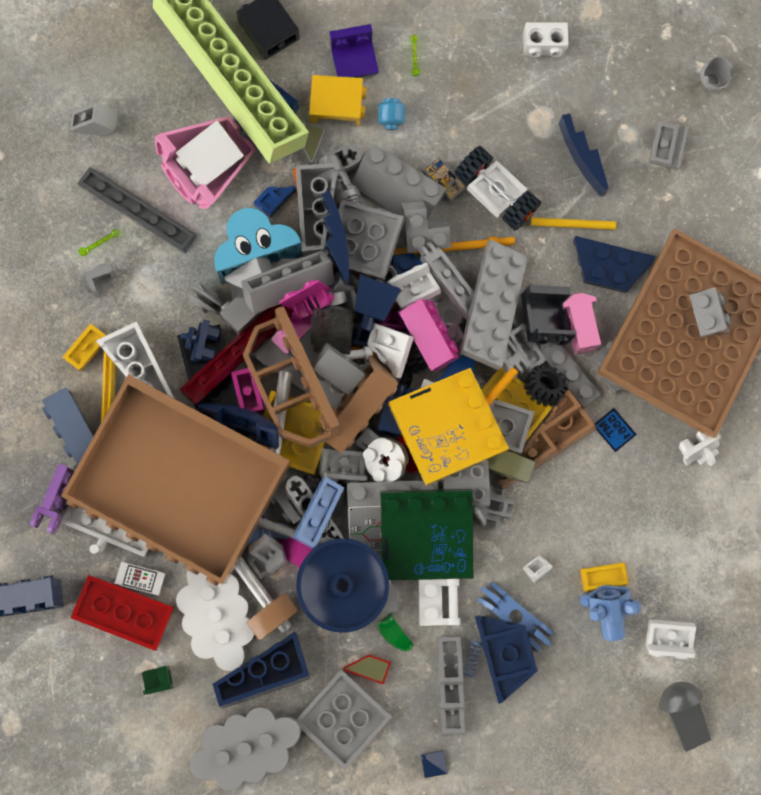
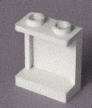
M215 121L176 152L178 158H176L177 162L183 169H189L192 173L189 177L197 187L202 184L207 186L245 156L219 121Z

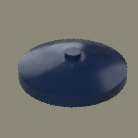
M346 538L326 541L315 547L300 565L296 578L298 602L306 616L323 629L339 633L362 629L379 616L386 604L389 594L387 569L379 555L362 542Z

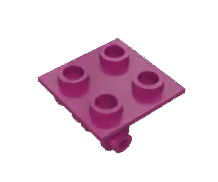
M311 280L305 283L304 288L301 290L287 293L284 299L279 301V304L294 311L291 314L295 321H301L310 316V313L314 314L310 304L311 301L317 311L332 304L331 301L335 299L332 293L329 292L331 288L319 280Z

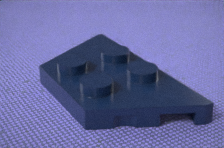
M575 236L573 239L578 254V263L582 269L583 282L621 293H626L655 259L653 255Z
M478 615L475 616L498 704H500L531 678L538 669L526 625Z

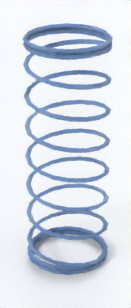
M472 641V643H474V644H476V645H478V644H479V646L482 645L481 643ZM463 673V675H467L474 678V676L469 675L471 673Z

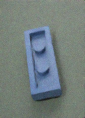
M322 477L293 536L295 540L311 549L316 547L344 487L327 477Z

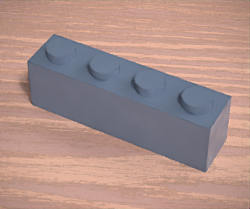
M65 387L43 399L45 407L42 409L49 420L52 418L56 426L53 427V430L59 439L63 438L66 443L63 448L69 458H74L77 463L74 465L76 469L95 434L71 391Z

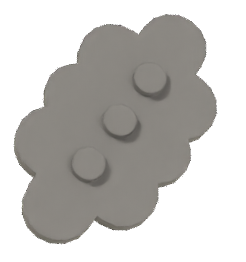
M263 706L255 707L247 716L239 713L233 714L226 720L224 725L219 723L213 724L205 730L202 736L203 748L197 751L191 758V772L200 780L205 781L215 778L217 784L222 789L229 791L237 789L244 781L258 783L267 772L277 773L285 768L289 761L288 748L295 745L300 738V725L293 717L283 716L276 719L272 710Z

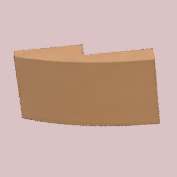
M283 593L249 619L246 624L257 639L261 641L296 614L298 610L288 596Z

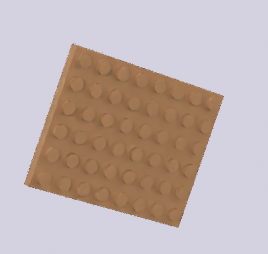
M674 228L597 373L704 435L716 438L761 346V277ZM716 287L719 293L723 292L726 305H723L724 313H729L732 326H728L729 333L721 332L701 338L689 295Z

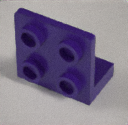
M371 24L329 31L330 47L337 77L359 78L379 73L372 43L373 31Z

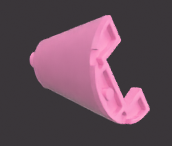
M230 116L161 133L155 138L156 153L158 156H162L163 163L161 166L166 176L183 198L192 205L199 204L201 209L209 208L214 204L256 151L252 140L244 138L240 134V125L233 121ZM215 121H219L245 156L207 186L202 184L197 187L189 177L192 175L189 169H183L177 162L176 158H178L176 152Z

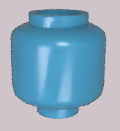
M386 98L378 105V123L385 126V130H398V126L405 123V105L400 102V99Z

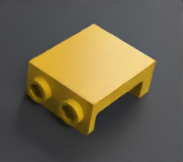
M312 75L309 109L310 123L318 124V119L356 121V126H360V119H365V106H361L362 99H366L367 87L363 86V78Z

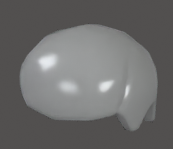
M720 56L711 58L704 64L700 73L701 82L704 87L715 92L724 90L732 80V64L726 58Z

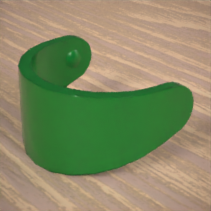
M391 613L377 623L380 634L393 647L405 652L413 648L414 644L397 624Z

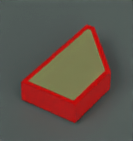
M367 655L345 666L343 670L384 684L391 662Z

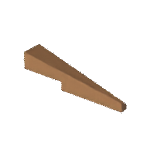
M570 390L564 393V397L557 406L555 405L552 413L540 425L523 448L522 454L519 455L536 462L534 470L597 430L595 424ZM503 477L498 482L505 489L517 480Z

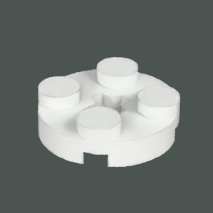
M390 437L376 439L370 443L363 453L367 471L376 482H393L400 479L406 472L405 469L409 457L406 448L398 440L395 441L390 439ZM383 455L385 457H390V460L388 461L389 466L384 464Z

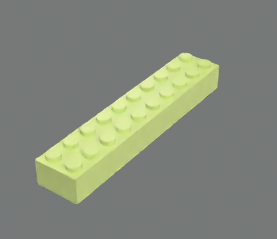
M153 0L155 12L269 164L305 147L309 131L209 0Z

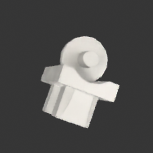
M698 432L696 438L700 443L696 445L689 438L680 442L679 449L684 455L683 462L686 466L696 460L700 465L706 462L712 466L716 463L715 456L719 454L716 448L720 446L719 439H721L719 433L716 438H712Z

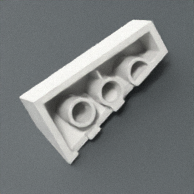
M137 321L96 340L126 377L129 374L175 399Z

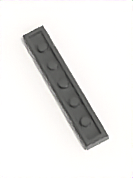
M91 167L88 168L77 183L79 187L184 254L197 237L189 229Z

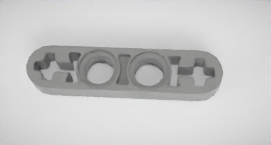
M290 476L283 482V491L303 518L305 511L302 508V501L305 498L311 500L314 494L301 477ZM290 482H298L297 490L299 493L305 491V494L299 496L295 490L290 491L289 488L292 486ZM330 518L323 533L327 531L330 536L336 537V539H344ZM327 534L321 535L322 538L330 540Z

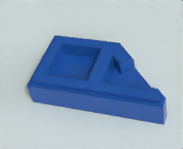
M267 187L254 201V205L271 218L296 191V187Z

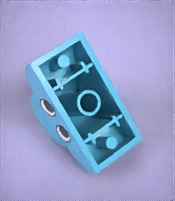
M243 208L236 211L228 220L226 230L229 240L217 249L214 264L219 280L223 284L227 282L224 279L226 275L256 257L270 259L271 264L275 261L278 262L282 258L301 257V241L298 234L292 228L281 224L271 226L267 216L260 210Z

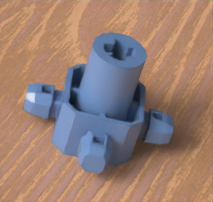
M599 586L593 592L584 593L579 598L582 606L590 608V619L601 621L602 636L607 641L623 639L625 637L623 619L629 614L635 615L641 611V603L630 598L628 587Z

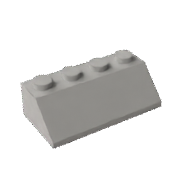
M375 144L372 145L363 158L352 181V185L357 187L360 194L397 215L402 216L401 203L423 201L426 206L427 221L430 220L444 199L446 192L445 187Z

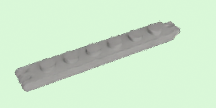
M431 242L426 243L425 246L418 248L422 256L420 258L421 262L429 265L433 278L467 321L474 295L473 290L441 248H435ZM509 339L502 368L506 373L511 367L515 368L519 373L513 378L514 380L518 375L528 370L530 365Z

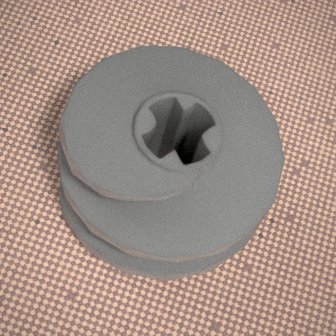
M200 283L203 290L193 285L191 286V289L198 297L188 292L185 293L202 312L207 314V310L220 315L213 303L220 307L224 304L218 298L219 296L204 284Z

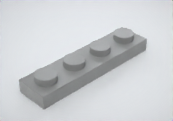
M557 343L537 344L546 359V365H551L552 370L554 367L557 368L556 372L563 374L561 378L566 379V389L570 390L582 408H585L601 395L561 345H557Z

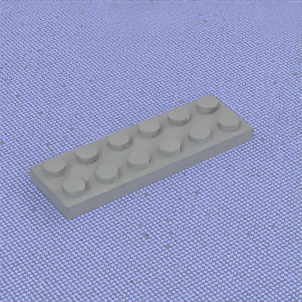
M491 239L486 243L459 353L499 370L503 367L528 257Z

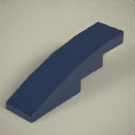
M571 114L562 115L559 126L574 162L599 196H605L609 187L598 149L589 151L584 131L576 133Z
M329 190L322 194V201L329 213L328 216L324 217V225L331 239L325 241V247L344 285L349 284V255L346 236L338 208Z

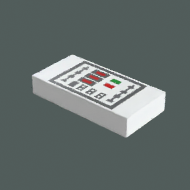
M121 562L115 584L160 596L166 573Z

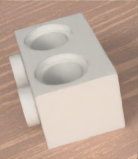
M526 22L523 31L524 55H530L531 57H540L541 55L560 57L565 55L569 46L568 23ZM532 39L538 40L539 43L533 42ZM552 39H557L560 43H556Z

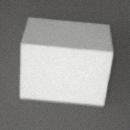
M538 555L526 564L523 570L535 584L550 573L553 567L546 559Z

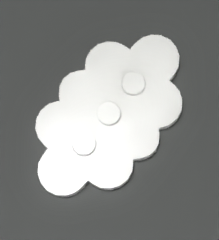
M187 571V582L189 585L179 591L176 604L179 610L185 614L182 627L188 635L192 636V651L199 658L209 659L214 657L219 668L225 671H233L244 662L243 646L250 643L254 638V633L246 624L249 620L246 617L249 610L248 602L245 598L238 595L240 590L239 582L231 574L226 584L222 585L219 583L216 586L206 580V575L200 572L196 575Z

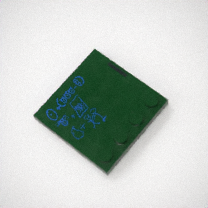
M472 489L380 491L382 561L387 569L389 580L474 579Z

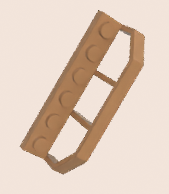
M282 306L275 309L276 318L254 327L243 357L268 413L278 428L279 437L311 448L338 436L340 425L285 308ZM276 327L277 331L282 330L284 346L287 351L291 349L293 357L256 372L249 356L259 333ZM294 365L295 369H300L303 375L300 379L305 390L309 389L310 392L272 407L260 379ZM310 400L315 410L319 409L322 415L319 417L323 429H328L329 432L313 439L304 438L282 430L276 414Z

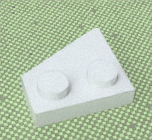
M374 323L367 345L373 352L377 353L380 361L390 368L391 374L394 377L401 378L414 337Z

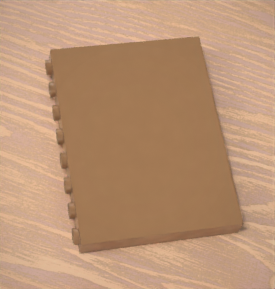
M128 374L61 496L67 499L66 504L76 509L79 506L87 510L85 514L96 520L99 517L107 521L105 525L116 531L119 528L127 532L125 536L131 540L138 542L140 539L146 542V548L156 553L159 550L166 553V559L176 564L179 561L186 564L185 569L196 575L199 572L206 575L208 582L218 586L219 583L222 585L227 583L287 472L291 461Z

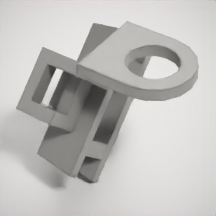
M489 486L490 505L479 507L474 505L473 514L482 527L491 526L499 528L500 517L512 518L510 513L515 501L504 499L506 489L500 491Z

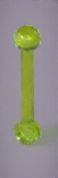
M415 34L410 36L413 53V69L411 74L417 77L420 74V70L417 68L416 42L418 37Z
M113 229L110 234L88 247L79 248V254L86 256L91 249L112 237H118L119 231Z

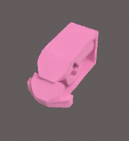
M581 292L572 294L562 305L563 309L568 310L567 316L570 330L576 331V336L571 340L575 355L596 351L601 345L592 304L596 303V297Z

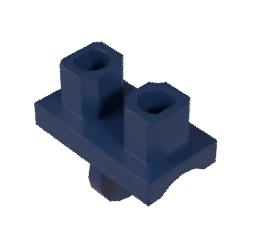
M204 319L203 322L199 323L196 336V328L194 327L189 328L188 334H181L180 339L186 341L185 349L191 350L194 343L190 358L192 362H198L199 360L211 361L213 359L215 349L204 345L206 339L217 341L220 329L209 325L210 321Z

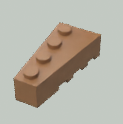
M372 355L366 361L369 365L364 371L365 376L349 396L346 393L342 395L340 407L335 406L332 409L340 425L339 435L325 442L340 453L352 446L355 436L360 431L362 432L366 429L369 419L373 414L376 415L380 412L383 402L397 390L398 382L391 374L392 371ZM321 425L318 430L319 436L329 432V430H324Z

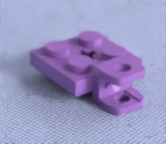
M58 464L41 507L36 506L30 526L38 528L44 515L49 516L51 520L47 532L55 535L63 518V515H60L61 510L64 511L68 505L66 504L67 499L61 495L74 470L65 465Z

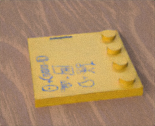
M471 368L388 403L426 486L509 450Z

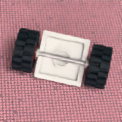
M479 145L461 161L454 173L468 186L467 190L496 218L505 212L502 220L516 231L537 211L541 201L530 191H527V188L498 161H495L489 167L493 157Z

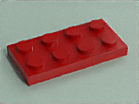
M88 575L70 618L157 651L175 607Z

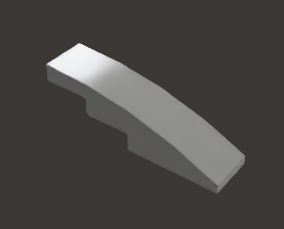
M514 317L509 339L529 363L530 368L527 371L530 372L535 366L545 362L546 359L535 342H528L525 324L519 325Z
M438 637L442 736L465 735L461 637Z

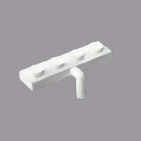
M68 506L61 523L99 538L97 544L91 545L89 548L92 554L101 555L107 542L146 558L149 551L145 547L146 542L140 539L138 542L131 540L125 536L127 532L120 528L118 531L105 525L107 521L100 517L98 520L85 514L87 510L80 506L78 509Z

